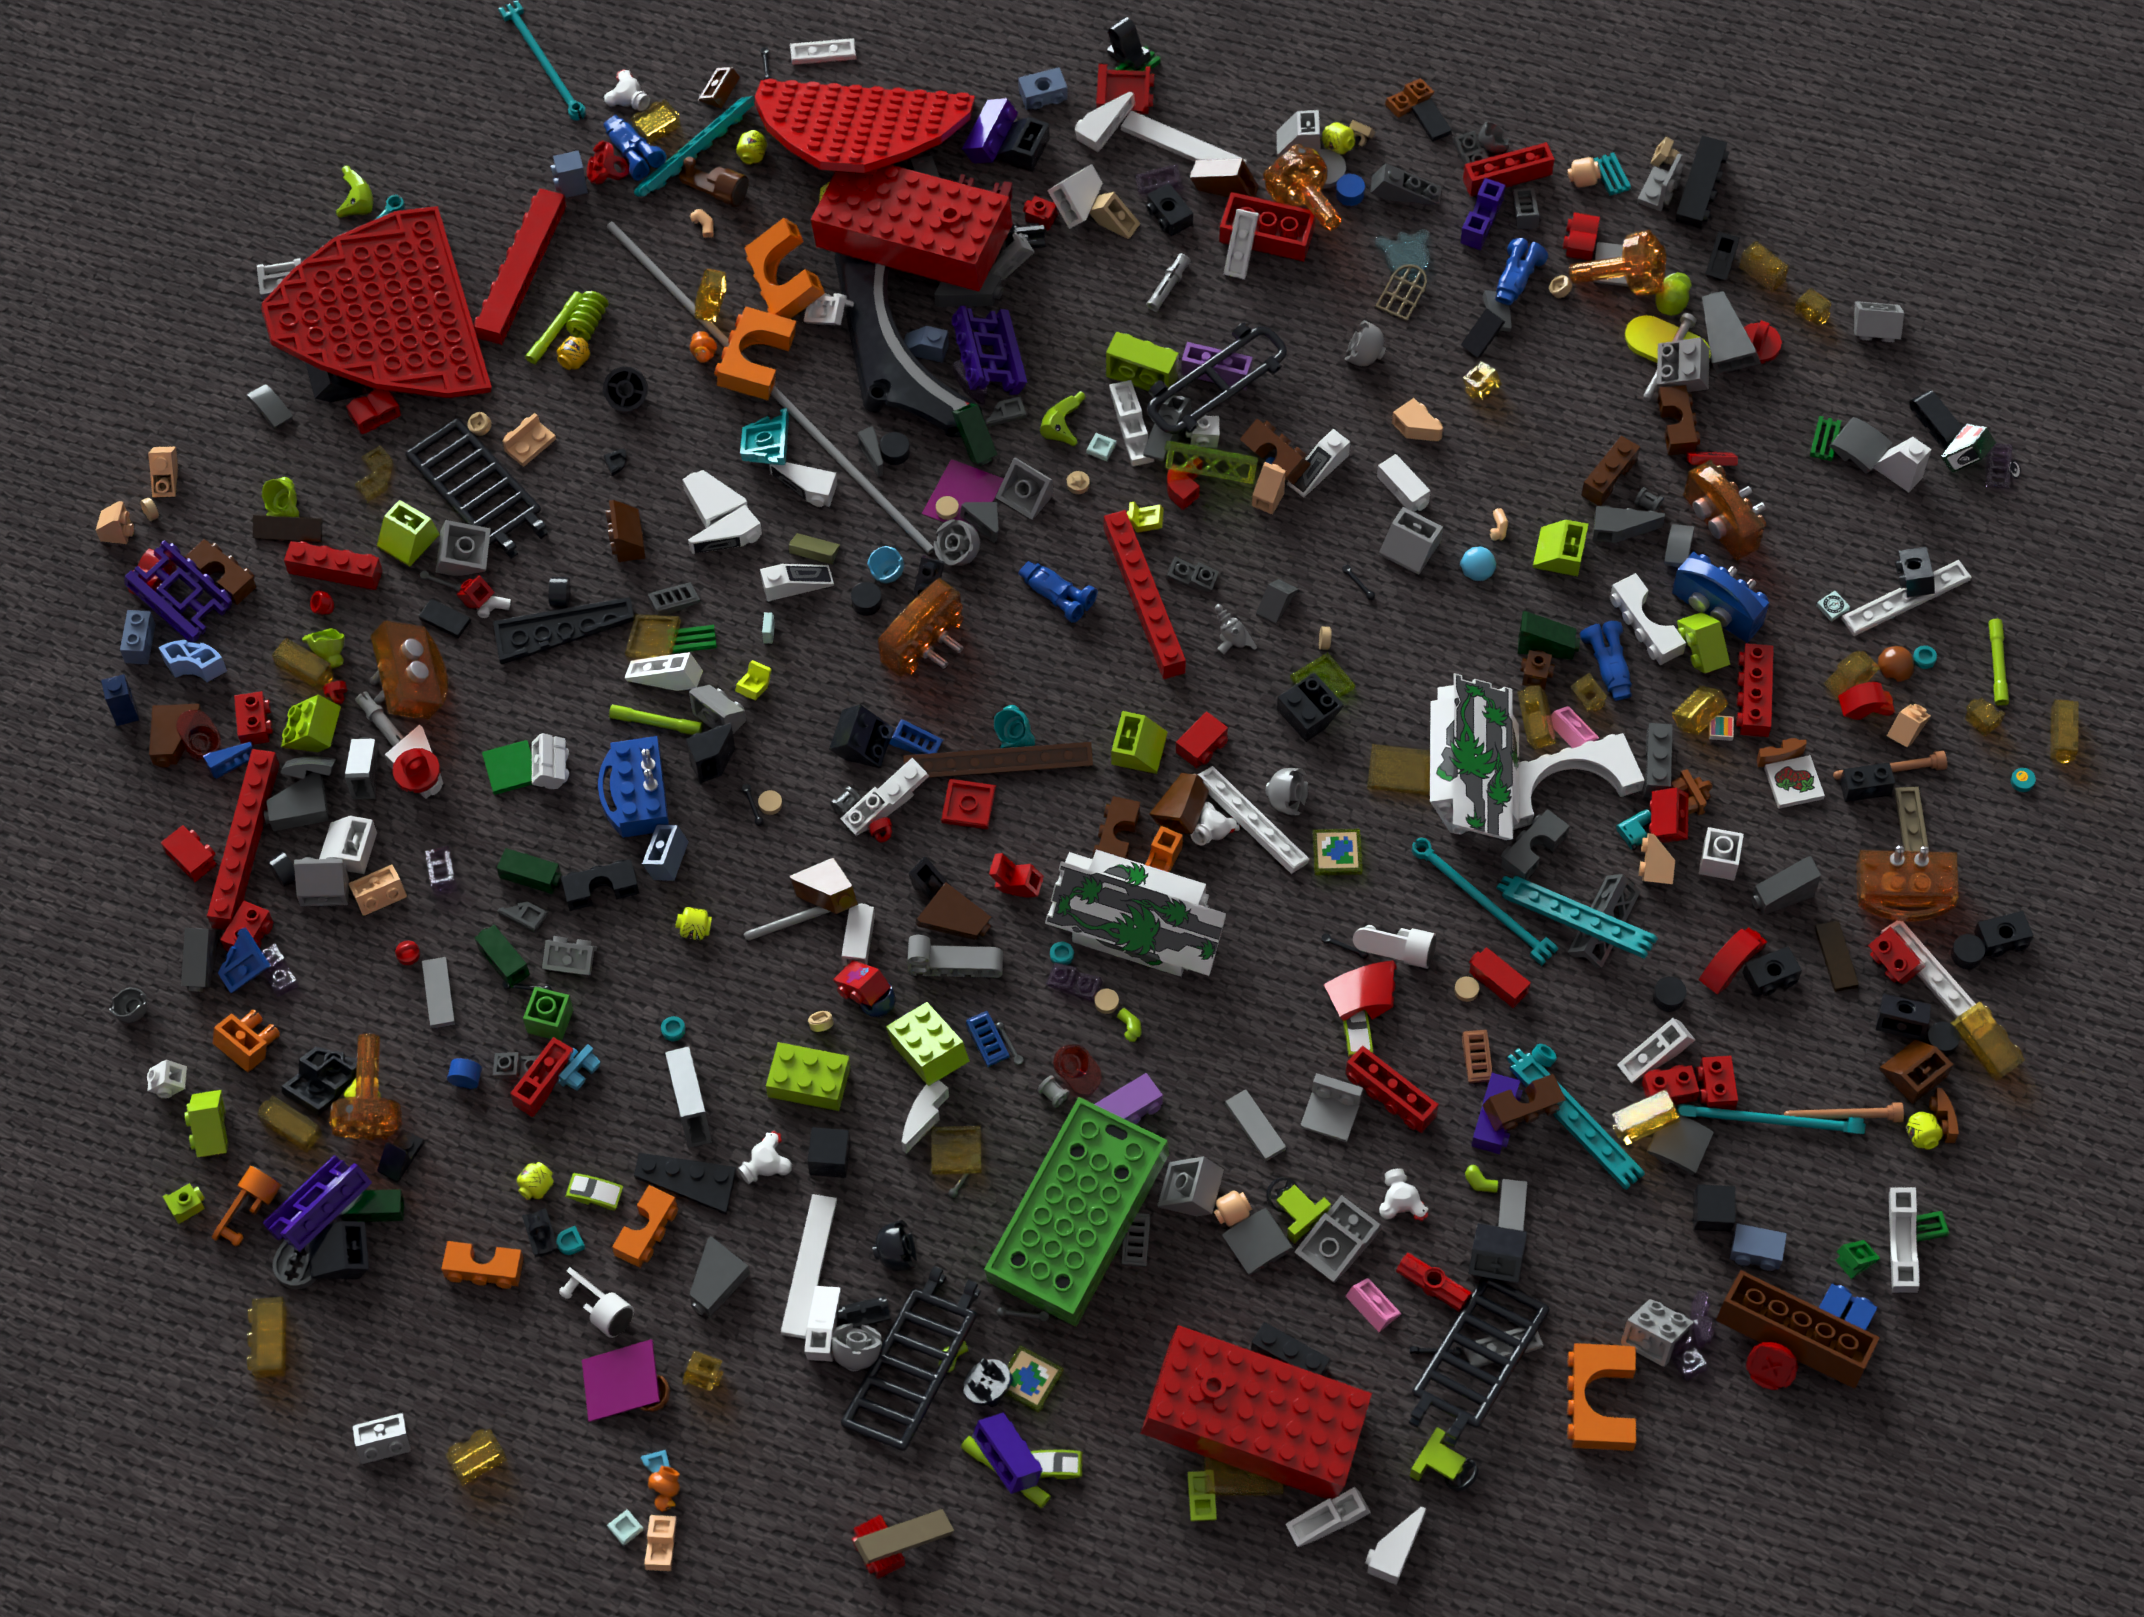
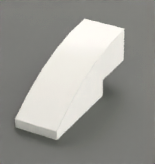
M939 1080L930 1086L925 1085L909 1112L902 1138V1148L905 1153L940 1120L938 1108L949 1098L948 1087Z
M1353 1487L1333 1500L1327 1499L1286 1523V1526L1297 1547H1300L1339 1530L1371 1512L1359 1490Z

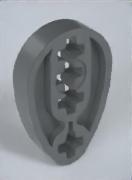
M285 1240L278 1248L273 1259V1271L277 1280L283 1286L290 1289H302L310 1286L317 1280V1278H311L308 1244L303 1248L307 1256H302L301 1258L303 1267L297 1268L296 1274L298 1278H293L292 1281H289L287 1275L293 1274L294 1268L292 1263L296 1264L299 1258L296 1253L299 1251L295 1250Z

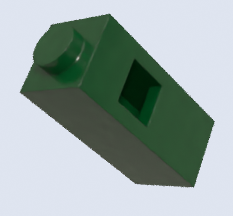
M970 403L952 411L971 462L979 463V465L991 462V457L998 454L978 404Z
M505 848L497 866L499 878L553 894L555 887L559 888L562 882L561 877L563 874H561L559 864Z
M495 925L483 929L475 937L478 949L510 989L530 976L527 963Z
M364 1190L339 1215H341L343 1221L352 1222L403 1221L404 1196L402 1190Z

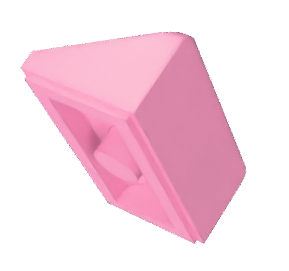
M1569 706L1555 710L1547 721L1572 748L1579 747L1585 742H1595L1599 739Z
M1369 1278L1352 1286L1346 1295V1298L1378 1332L1401 1315L1398 1309Z

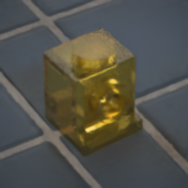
M1809 288L1797 300L1794 313L1796 315L1801 313L1807 321H1813L1817 325L1820 322L1823 324L1831 315L1829 310L1832 302L1814 289Z
M1482 361L1462 378L1466 386L1465 391L1471 398L1477 396L1483 399L1496 386L1500 387L1502 385L1497 371Z
M1590 673L1570 686L1572 692L1587 711L1593 710L1596 712L1605 705L1606 694ZM1588 693L1595 694V697L1591 700L1586 698Z
M1981 697L1979 700H1972L1967 705L1965 719L1985 737L2002 723L2005 713L2002 710L1998 713L1991 703L1986 702Z
M694 1350L686 1368L682 1384L687 1386V1383L712 1391L714 1385L719 1386L724 1373L720 1371L722 1360Z

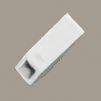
M815 1286L804 1351L808 1360L833 1362L831 1343L833 1331L837 1328V1310H839L841 1291L839 1287Z

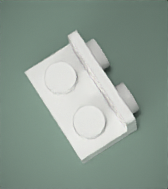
M834 293L833 297L829 294H823L806 307L804 322L809 324L841 325L844 307H853L854 302L847 300V296Z

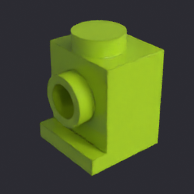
M190 1183L170 1195L162 1196L178 1224L205 1209L201 1202L205 1200L198 1186L193 1189Z

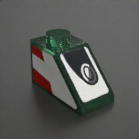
M1966 424L1940 457L1951 472H1955L1984 459L1996 442L1986 427Z

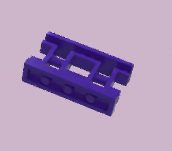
M960 306L952 316V325L955 328L956 341L960 348L961 361L964 364L966 380L969 383L970 390H976L978 386H980V389H985L990 381L1002 382L1004 391H1009L1010 395L1019 394L1027 384V379L1009 310L1000 309L997 314H995V311H990L987 317L982 319L973 318L971 308L966 309L965 306ZM981 345H991L995 355L983 354Z
M164 540L161 542V546L154 550V556L160 561L147 573L137 566L134 571L131 570L125 575L124 585L189 643H195L199 636L206 632V626L200 621L212 609L221 616L224 615L226 610L231 609L232 598L227 591L217 588L209 575H203L197 570V565L191 559H185L173 543L168 544ZM169 559L179 567L172 575H168L163 570L169 563ZM155 575L163 582L156 592L147 585ZM179 578L193 590L181 604L166 591ZM203 590L213 598L205 606L196 600L203 594ZM189 606L197 612L191 619V622H188L181 615Z
M334 1155L263 1221V1225L275 1239L280 1240L283 1237L289 1245H292L295 1250L300 1252L372 1182L357 1164L353 1163L348 1167L343 1160Z

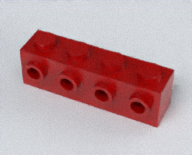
M1546 142L1467 163L1464 166L1463 182L1470 197L1478 194L1485 178L1509 187L1550 176L1553 172L1555 159Z
M291 541L284 558L288 574L373 590L377 589L383 571L379 557L372 554L363 555L350 550L341 551L328 546L310 545L303 541Z
M1745 643L1744 651L1739 652L1738 666H1742V672L1738 673L1737 686H1742V689L1737 695V706H1741V713H1737L1736 726L1740 727V735L1768 737L1772 719L1773 646Z
M1363 1045L1347 1061L1345 1074L1348 1080L1354 1085H1360L1364 1088L1367 1095L1372 1099H1378L1391 1114H1397L1410 1129H1416L1422 1133L1437 1117L1439 1104Z

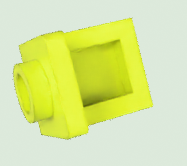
M1130 502L1127 515L1135 531L1144 532L1162 528L1164 509L1161 505L1139 508L1135 502Z
M752 660L749 663L747 674L736 684L735 692L756 700L769 686L771 668Z

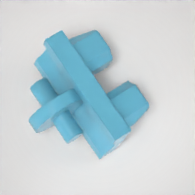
M589 1044L575 1058L573 1057L578 1051L573 1048L574 1051L566 1064L568 1066L559 1075L560 1080L558 1083L563 1087L567 1084L578 1091L586 1080L578 1073L580 1068L584 1067L591 1074L599 1068L600 1061L593 1054V1048Z

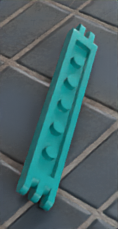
M755 96L740 98L643 180L634 190L635 196H646L649 192L662 188L667 183L666 179L682 171L681 167L684 165L685 158L692 157L696 159V154L701 150L709 148L713 144L712 140L716 137L719 138L726 134L727 128L731 124L734 125L743 119L742 115L755 105Z
M1504 876L1501 880L1504 884L1499 883L1496 889L1503 892L1502 896L1506 900L1641 958H1646L1648 955L1647 951H1650L1653 947L1651 943L1655 944L1658 940L1657 936L1518 876H1514L1513 879Z
M1520 1049L1514 1051V1054L1519 1060L1512 1054L1507 1057V1061L1512 1065L1510 1066L1511 1072L1526 1087L1534 1080L1551 1075L1530 1053L1525 1055ZM1559 1084L1566 1100L1560 1106V1111L1553 1114V1116L1625 1190L1628 1189L1630 1183L1625 1178L1634 1184L1638 1179L1632 1172L1641 1178L1645 1175L1644 1171Z

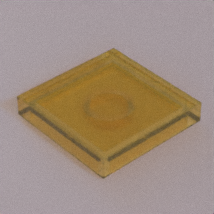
M636 614L625 651L626 657L647 659L672 655L681 623L679 616Z
M981 1126L931 1127L932 1174L981 1173Z

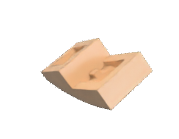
M650 1515L645 1570L671 1571L676 1516Z

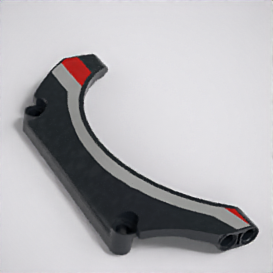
M836 252L834 260L841 294L846 295L847 300L854 302L853 307H844L864 408L869 412L876 413L882 409L885 402L886 406L918 415L944 430L945 435L948 437H961L952 411L970 403H977L958 394L934 377L906 346L893 321L889 307L887 285L890 267Z

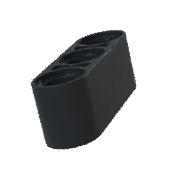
M1931 390L1909 401L1911 411L1916 412L1917 415L1915 416L1925 428H1929V433L1938 444H1942V449L1947 451L1964 428Z

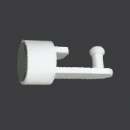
M1367 925L1365 928H1360L1354 933L1353 943L1361 951L1402 960L1405 964L1428 969L1435 953L1436 934L1414 928L1411 930L1401 928L1398 934L1395 935L1378 931L1374 926Z
M569 1267L567 1272L572 1277L564 1287L559 1289V1294L566 1299H570L571 1293L579 1283H582L601 1298L594 1308L587 1303L583 1307L591 1313L590 1322L610 1338L621 1334L633 1318V1307L616 1293L605 1295Z

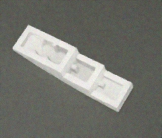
M1131 380L1110 384L1112 400L1132 467L1154 462V459L1143 456L1148 442V432Z

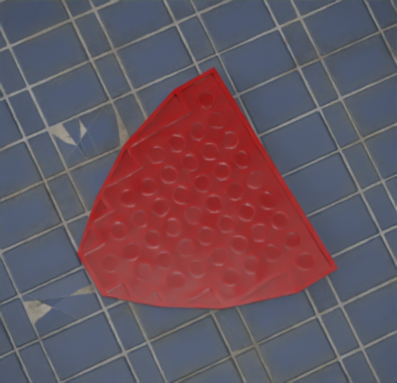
M775 79L761 80L755 95V106L766 130L790 152L820 170L866 173L906 160L941 144L970 121L975 103V96L963 92L958 94H948L945 91L930 93L921 89L905 91L903 88H894L888 90L879 86L862 88L860 85H851L846 87L837 83L819 85L818 82L804 84L794 80L777 82Z
M438 206L394 211L334 237L296 266L261 304L271 345L320 370L375 389L442 398L491 392V383Z

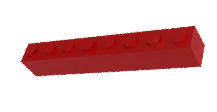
M539 188L537 195L532 197L530 210L523 216V225L520 230L516 231L514 244L508 248L506 261L500 265L496 282L491 284L490 295L488 299L483 301L482 312L474 321V329L478 339L503 344L565 211L566 202L564 194Z
M1122 510L1105 515V534L1163 680L1184 674L1186 659L1127 512Z
M256 749L251 751L207 914L212 928L226 930L243 903L265 821L264 810H268L266 801L271 798L280 765L275 752Z

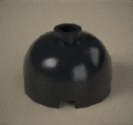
M622 366L616 368L604 380L603 395L608 404L618 411L629 412L637 409L645 402L648 395L646 377L633 367Z
M904 1220L890 1223L879 1230L876 1237V1245L873 1246L875 1259L880 1260L882 1265L892 1271H904L916 1267L915 1264H912L911 1259L912 1256L917 1261L912 1234H906L904 1228L908 1227Z

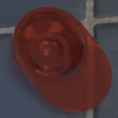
M188 710L179 716L176 724L177 731L191 757L197 760H204V755L218 751L221 745V737L211 719L205 713L198 710Z
M1078 1044L1064 1045L1058 1049L1053 1060V1067L1056 1073L1061 1078H1064L1075 1092L1079 1094L1094 1092L1101 1082V1070L1090 1053Z

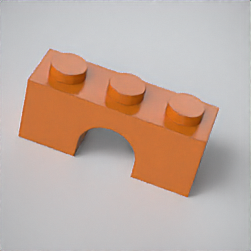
M1161 826L1151 844V851L1145 865L1170 872L1182 850L1183 835Z
M650 1185L637 1204L639 1214L649 1219L648 1225L641 1230H632L624 1226L612 1246L614 1256L641 1268L644 1262H649L653 1255L654 1249L652 1248L655 1242L662 1240L666 1232L664 1227L668 1220L672 1221L678 1212L674 1196Z
M447 1241L441 1269L444 1277L449 1281L458 1283L462 1282V1280H470L476 1285L495 1283L501 1288H511V1286L519 1285L524 1260L521 1250L496 1247L495 1256L490 1262L478 1264L473 1261L475 1251L472 1244Z

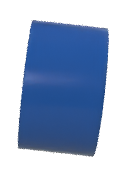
M1346 174L1340 177L1336 185L1337 200L1347 206L1359 204L1364 198L1365 183L1363 179L1355 174Z
M453 1059L450 1064L447 1081L458 1087L477 1088L482 1066L468 1059Z

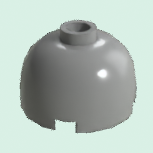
M1364 320L1359 325L1363 327L1360 332L1355 331L1349 343L1347 351L1352 350L1351 355L1345 358L1346 361L1358 366H1369L1376 359L1381 360L1386 350L1383 347L1384 336L1381 330Z
M949 520L944 522L936 532L938 536L937 541H934L935 554L939 560L945 561L948 565H966L977 556L980 550L978 532L973 526L964 521Z
M1281 769L1267 783L1266 795L1272 807L1278 812L1288 815H1299L1301 813L1298 812L1300 801L1305 805L1308 796V782H1303L1302 775L1306 776L1303 769ZM1290 801H1297L1295 804L1289 806Z
M853 1324L842 1325L834 1329L831 1343L832 1354L841 1366L850 1371H859L870 1367L878 1359L882 1343L881 1334L877 1330L866 1325H861V1329L853 1328Z

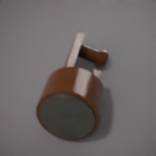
M687 157L684 159L685 168L679 173V180L682 183L710 194L715 199L733 207L740 205L744 200L749 187L747 176L722 167H717L707 174L694 168L696 165L694 158Z

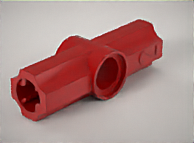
M1407 1253L1402 1258L1396 1269L1398 1274L1421 1287L1425 1294L1435 1296L1459 1312L1471 1296L1472 1292L1446 1277L1440 1268L1430 1267L1410 1253ZM1436 1279L1440 1284L1431 1285L1428 1283V1280Z

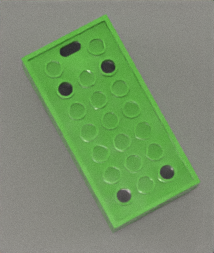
M1078 1097L984 1269L988 1283L1077 1327L1169 1156L1167 1140Z

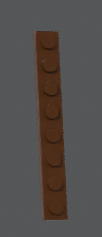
M1091 742L903 756L904 764L913 758L927 772L929 777L1093 765Z

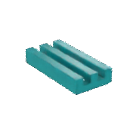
M1614 152L1610 153L1608 157L1603 155L1601 159L1598 157L1594 158V161L1599 163L1601 179L1610 196L1630 190L1631 185ZM1610 161L1612 162V164H1613V166H1614V168H1615V170H1616V172H1617V174H1618V176H1619V178H1620V180H1621V182H1622V184H1623L1624 187L1621 186V184H1620V182H1619V180H1618V178H1617V176H1616V174H1615V172H1614V170H1613V168H1612V166H1611V164H1610ZM1603 163H1604V165H1605V167H1606V169H1607V171H1608V173H1609V175H1610V177H1611V179H1612V181H1613V183H1614L1616 189L1613 188V186H1612V184H1611V182H1610V180H1609V178H1608V176H1607V174H1606V172H1605V170H1604V168H1603V166H1602Z

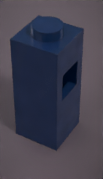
M125 674L101 680L105 700L116 726L139 721L136 701Z

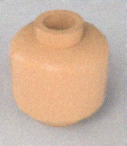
M1591 157L1574 160L1572 168L1568 169L1569 181H1574L1578 188L1596 185L1598 179L1601 178L1598 161L1595 162Z
M1231 1191L1216 1200L1217 1210L1213 1212L1220 1224L1225 1222L1227 1226L1233 1227L1250 1216L1249 1211L1252 1208L1243 1192L1239 1194L1237 1191Z

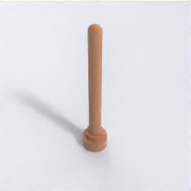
M1937 751L1929 755L1928 758L1890 763L1892 772L1925 767L1943 770L1947 769V758L1944 751ZM1843 770L1835 771L1833 774L1834 779L1840 780Z
M1900 1102L1891 1103L1886 1108L1786 1111L1784 1115L1815 1119H1849V1117L1887 1118V1120H1892V1122H1903L1904 1108L1903 1103Z

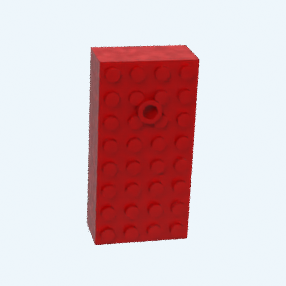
M888 165L866 173L836 171L811 218L815 244L818 248L980 292L1013 225L1009 196L894 165Z
M1178 1325L1169 1343L1140 1434L1313 1495L1333 1500L1338 1497L1345 1486L1372 1393Z

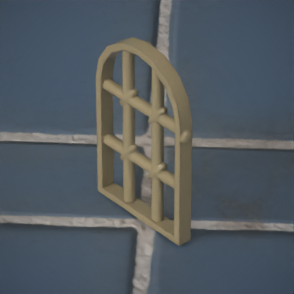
M1412 264L1397 268L1393 275H1391L1375 307L1390 315L1408 321L1419 299L1425 292L1427 278L1423 269ZM1411 268L1418 270L1419 273L1414 281L1409 282L1405 280ZM1407 269L1401 278L1396 276L1399 271ZM1421 275H1423L1425 281L1423 287L1416 285ZM1393 279L1400 281L1395 292L1387 291ZM1402 285H1410L1411 288L1406 297L1402 298L1397 295ZM1416 288L1421 291L1413 303L1408 299L1413 289L1415 290ZM1385 294L1392 297L1386 308L1379 306ZM1396 299L1402 301L1397 313L1389 310ZM1409 304L1412 308L1407 317L1400 315L1404 306Z

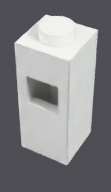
M1396 454L1378 465L1377 477L1407 509L1413 512L1417 509L1421 511L1428 505L1430 490Z
M858 904L849 908L842 950L843 966H847L852 960L867 965L875 919L874 907H870L867 904Z

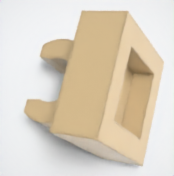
M1352 120L1349 126L1354 131V138L1361 136L1359 145L1362 147L1367 142L1366 137L1372 139L1376 132L1372 128Z
M1666 137L1657 146L1651 161L1652 165L1659 167L1663 162L1670 165L1673 164L1679 152L1671 149L1674 142L1672 139Z

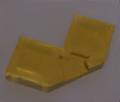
M381 445L362 456L363 462L372 473L355 483L356 488L368 502L387 491L394 464Z

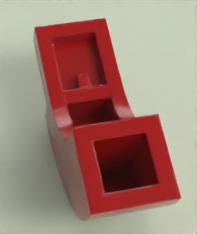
M1749 927L1746 930L1740 929L1715 955L1698 980L1713 992L1719 994L1730 985L1743 965L1760 952L1768 941Z

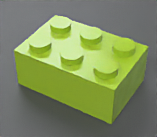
M1115 333L1106 351V377L1120 382L1131 380L1133 386L1147 391L1160 380L1168 388L1176 383L1179 365L1178 352L1170 348L1154 345L1150 341L1134 338L1129 334Z
M928 1002L886 1026L892 1045L928 1086L969 1062L963 1041Z
M778 1042L766 1083L767 1096L839 1111L851 1068L849 1056Z

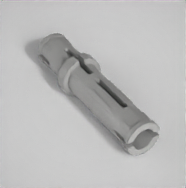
M1181 253L1178 254L1172 266L1167 268L1165 277L1146 303L1148 309L1155 312L1159 311L1160 306L1176 282L1181 280L1183 271L1190 263L1188 256Z
M363 692L365 697L359 694L355 700L356 703L364 710L366 718L370 722L373 721L394 747L404 737L383 713L384 709L382 706L377 705L368 692Z

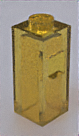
M287 638L283 640L272 654L277 667L319 691L333 679L334 673L329 662Z
M1540 685L1528 686L1524 690L1518 691L1526 738L1533 749L1555 744L1556 738L1547 695Z
M2054 700L2050 721V759H2057L2058 762L2066 763L2074 761L2078 752V701Z
M1666 1089L1612 1114L1616 1122L1612 1124V1127L1618 1138L1623 1137L1626 1145L1681 1121Z
M275 1096L263 1102L259 1108L257 1115L263 1125L306 1153L322 1136L319 1125Z

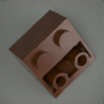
M609 500L610 509L606 510V517L609 526L608 533L612 555L617 554L618 562L645 559L639 509L615 500Z
M1914 1040L1879 1067V1070L1914 1104L1949 1076L1953 1063L1937 1047Z

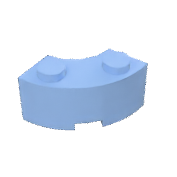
M180 640L158 647L165 664L175 678L181 675L193 674L201 677L205 682H209L227 672L221 655L204 643L197 644L189 643L187 640Z

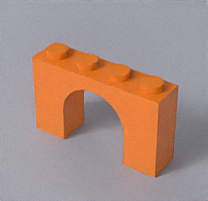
M785 218L781 219L747 245L745 251L748 256L747 261L754 271L753 276L762 290L760 291L761 296L768 305V313L791 319L825 294L819 277L806 269L787 283L778 285L776 273L781 260L804 242L797 225Z
M745 306L742 315L738 314L736 330H732L728 340L730 344L728 347H724L721 357L722 362L717 363L714 376H717V386L769 400L775 385L776 370L749 362L742 356L741 352L755 344H764L789 351L796 334V321Z
M1574 1343L1573 1350L1568 1352L1567 1366L1572 1367V1376H1568L1567 1390L1572 1391V1400H1568L1567 1415H1572V1424H1568L1567 1439L1572 1440V1448L1634 1451L1636 1445V1419L1599 1415L1588 1405L1585 1398V1388L1598 1378H1633L1636 1371L1635 1346Z

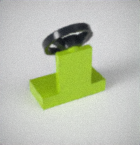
M1277 1178L1271 1182L1267 1189L1266 1197L1269 1206L1277 1212H1287L1296 1221L1288 1228L1287 1237L1293 1244L1309 1232L1323 1214H1327L1331 1209V1203L1326 1198L1321 1199L1315 1205L1299 1189L1298 1185L1289 1178ZM1283 1180L1287 1181L1284 1188H1280L1277 1194L1271 1195V1191L1276 1183ZM1271 1199H1277L1276 1202L1283 1210L1276 1208Z
M1437 1427L1411 1468L1410 1477L1419 1481L1429 1466L1444 1475V1481L1451 1490H1464L1470 1487L1477 1479L1479 1473L1478 1466L1472 1459L1465 1458L1444 1446L1442 1442L1446 1432ZM1474 1467L1472 1477L1466 1483L1462 1484L1463 1480L1468 1475V1471ZM1455 1478L1457 1486L1450 1485L1449 1479L1453 1481Z

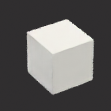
M1708 827L1703 845L1699 874L1734 881L1739 865L1744 834Z

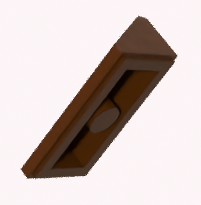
M733 67L717 68L698 100L722 109L740 76Z

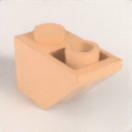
M1414 398L1393 412L1392 424L1406 438L1439 441L1442 439L1443 426L1437 418H1433L1428 413L1427 408L1422 403L1419 404Z
M176 446L153 447L148 453L152 497H175L178 472Z
M1264 463L1252 495L1253 507L1273 515L1284 495L1286 470L1275 464Z
M118 501L101 511L96 527L100 541L127 544L128 538L133 536L134 524L130 521L129 511L126 510L124 502Z
M1910 704L1899 712L1887 736L1905 747H1909L1931 715L1927 714V710L1922 706Z
M1647 833V838L1642 839L1641 852H1645L1644 862L1640 861L1639 876H1643L1642 881L1673 884L1675 859L1654 834Z

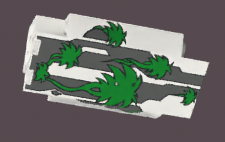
M1455 673L1454 685L1438 687V700L1431 701L1430 802L1450 833L1463 834L1467 831H1472L1503 840L1513 839V825H1519V724L1513 715L1512 689L1507 687L1502 689L1492 688V683L1474 679L1472 682L1462 680V675Z
M1096 850L1093 859L1069 852L1066 861H1061L1059 866L1060 876L1054 886L1051 898L1053 903L1047 914L1045 924L1072 932V942L1180 977L1184 969L1210 975L1226 913L1208 908L1206 904L1209 894H1206V884Z

